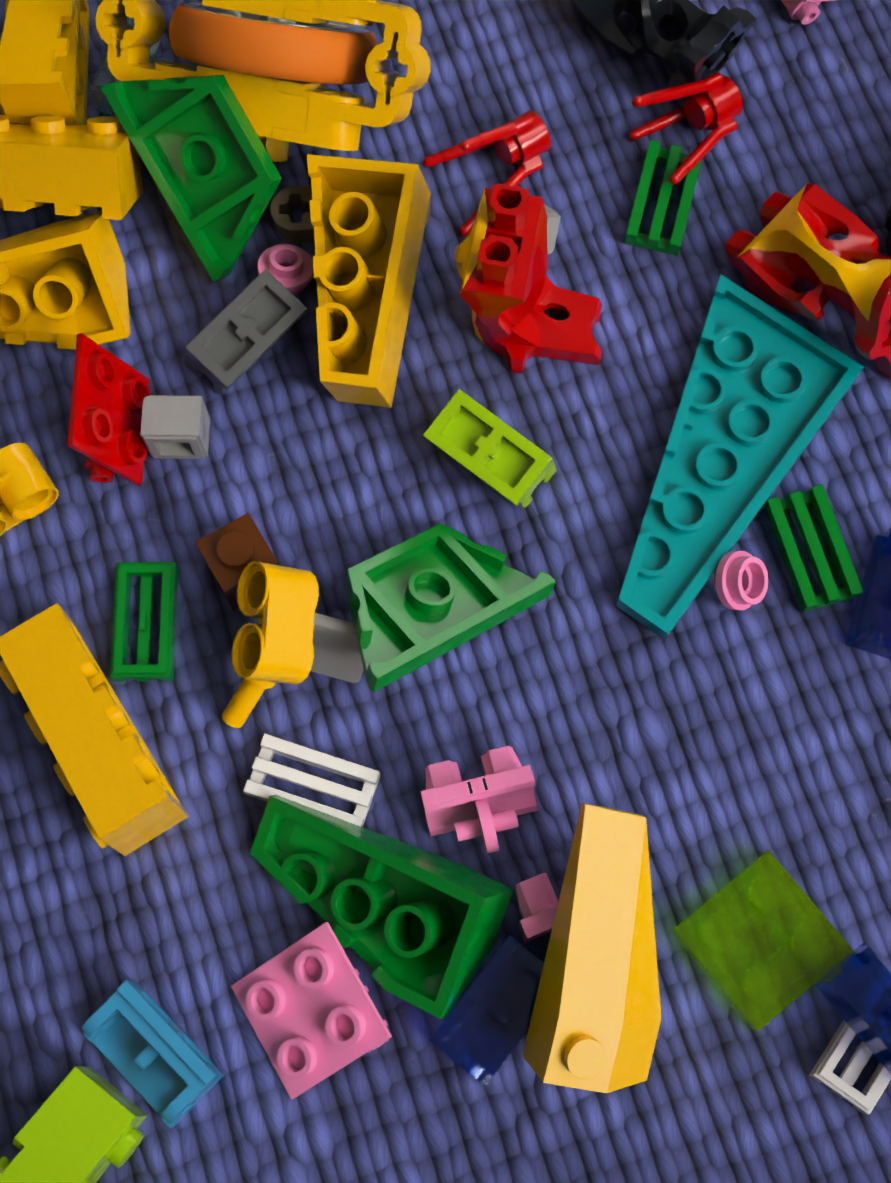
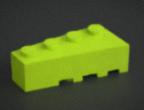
M75 1066L14 1137L12 1144L20 1150L17 1156L12 1161L6 1156L0 1158V1183H96L111 1163L116 1168H120L134 1153L144 1138V1135L137 1129L148 1114L91 1067Z

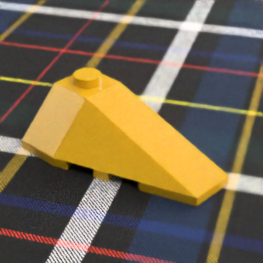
M102 211L51 223L0 240V339H5V344L24 345L27 341L57 344V348L76 350L77 334L80 333L97 344L121 340L130 336L131 328L125 261L110 220L102 219Z
M582 802L522 1056L543 1083L610 1093L647 1081L661 1022L646 817L640 814Z

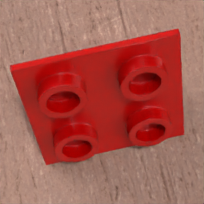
M80 333L77 334L67 446L86 456L84 468L90 472L89 479L91 481L110 483L113 481V474H118L137 486L142 485L143 464L147 456V448L140 436L143 399L151 395L149 388L150 379Z

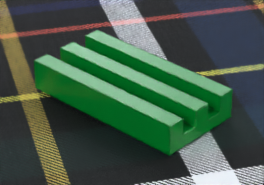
M650 139L624 244L678 256L701 161L686 175L671 240L661 238L660 235L673 186L669 182V176L689 154L681 153L682 146L672 144L671 149L667 150L660 148V141ZM658 163L666 165L648 235L639 233V228L655 165Z
M823 484L811 487L805 493L796 491L789 493L787 498L779 500V497H775L766 501L763 507L802 613L858 598L863 593V589ZM808 506L812 508L841 589H837L809 515ZM786 512H793L806 552L823 594L816 596L814 594L786 519Z
M116 562L110 678L114 682H126V679H136L138 682H150V679L174 682L178 566L175 562ZM131 576H141L137 665H127ZM155 576H162L158 664H151Z

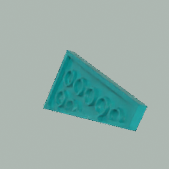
M720 274L616 604L618 608L664 640L712 577L722 557L731 551L864 368L861 364L722 274Z

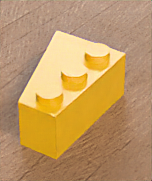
M87 0L5 1V22L0 41L1 115L9 117L10 124H31L30 119L38 116H61L65 118V125H86L90 7Z

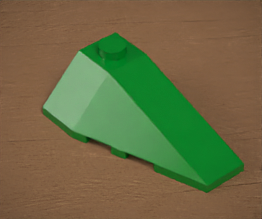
M278 795L269 796L250 854L300 904L307 903L325 922L330 924L343 948L351 947L374 971L371 976L385 991L441 1020L448 1016L493 948L514 890L457 862Z

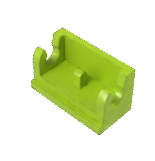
M458 389L423 434L428 441L516 507L518 505H521L523 508L527 507L532 501L531 494L541 481L548 483L557 471L551 456L460 389Z

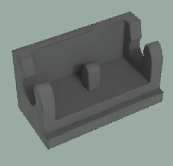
M265 269L185 346V366L196 376L203 372L213 383V390L217 394L222 395L307 312V307Z

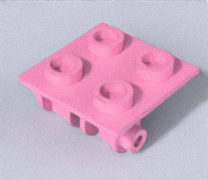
M325 922L231 985L234 994L291 1100L362 1055L385 1044L392 1037L387 1028V1021L381 1018L368 994V987L362 984L358 969H354L328 922Z

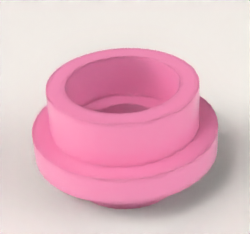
M290 244L274 245L266 249L258 259V276L266 269L294 296L302 293L313 278V260L305 250L298 246Z
M730 551L722 557L714 574V587L721 603L730 610H746L751 605L762 601L768 589V572L761 559L753 557L746 551Z

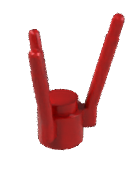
M719 72L703 80L635 96L632 99V105L638 108L690 96L684 106L631 130L628 134L631 141L657 132L685 118L697 130H712L669 176V182L673 185L679 183L723 137L737 130V123L734 118L742 111V96L736 84L729 77L722 76Z
M528 110L500 127L477 134L474 137L463 140L460 144L425 157L423 165L429 168L494 144L498 156L506 165L513 163L519 165V168L503 183L504 185L517 187L527 176L543 168L539 155L550 149V135L541 117L534 111ZM478 209L460 227V235L467 236L471 232Z

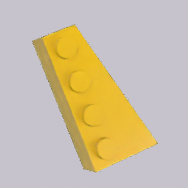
M58 603L0 636V655L3 659L0 661V677L13 695L20 692L30 710L24 714L27 724L42 745L48 743L57 760L53 768L58 778L72 797L76 795L86 814L83 820L91 835L102 849L110 846L122 855L127 856L189 817L72 619Z

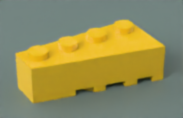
M0 115V208H3L4 211L25 212L29 209L40 207L44 203H54L55 215L77 217L81 214V210L101 207L102 219L122 220L143 193L140 155L123 126H121L118 117H92L86 120L87 125H65V118L61 116H38L30 119L31 124H10L8 116Z
M307 154L308 175L311 178L312 200H309L310 219L314 227L315 241L313 273L314 279L317 281L318 294L316 323L320 382L338 402L392 408L431 192L418 164Z

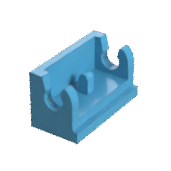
M125 980L117 988V991L81 1027L84 1031L83 1035L103 1053L161 1116V1119L169 1128H173L224 1076L216 1065L139 983Z

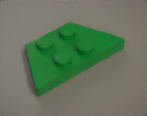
M224 75L106 83L101 87L102 92L212 281L217 282L224 279L233 270L282 179Z
M441 523L349 568L344 586L368 688L375 693L551 595L556 581L551 575L542 571L534 579L505 565L507 554L488 545L473 543L466 535Z

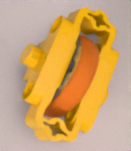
M103 0L98 6L95 16L96 29L101 39L108 44V68L117 80L133 81L224 75L272 162H286L288 160L290 142L333 150L358 151L362 125L386 127L405 120L412 107L413 92L423 87L428 81L431 72V62L428 53L420 45L422 30L420 17L413 8L402 4L377 0H202V3L180 4L174 10L170 21L169 39L171 48L176 56L199 64L197 66L174 62H155V64L149 62L150 46L160 40L166 26L165 14L155 0ZM128 17L134 18V26L128 25ZM374 22L383 23L385 25L383 42L377 45L376 38L372 32L349 24L374 26ZM398 58L399 63L407 65L406 76L399 77L397 71L390 70L391 59ZM369 81L370 85L377 91L376 103L365 102V97L361 95L326 89L325 84L354 85Z

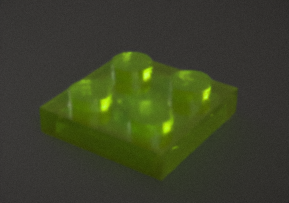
M769 850L671 930L677 940L753 1032L760 1031L853 951L851 946Z

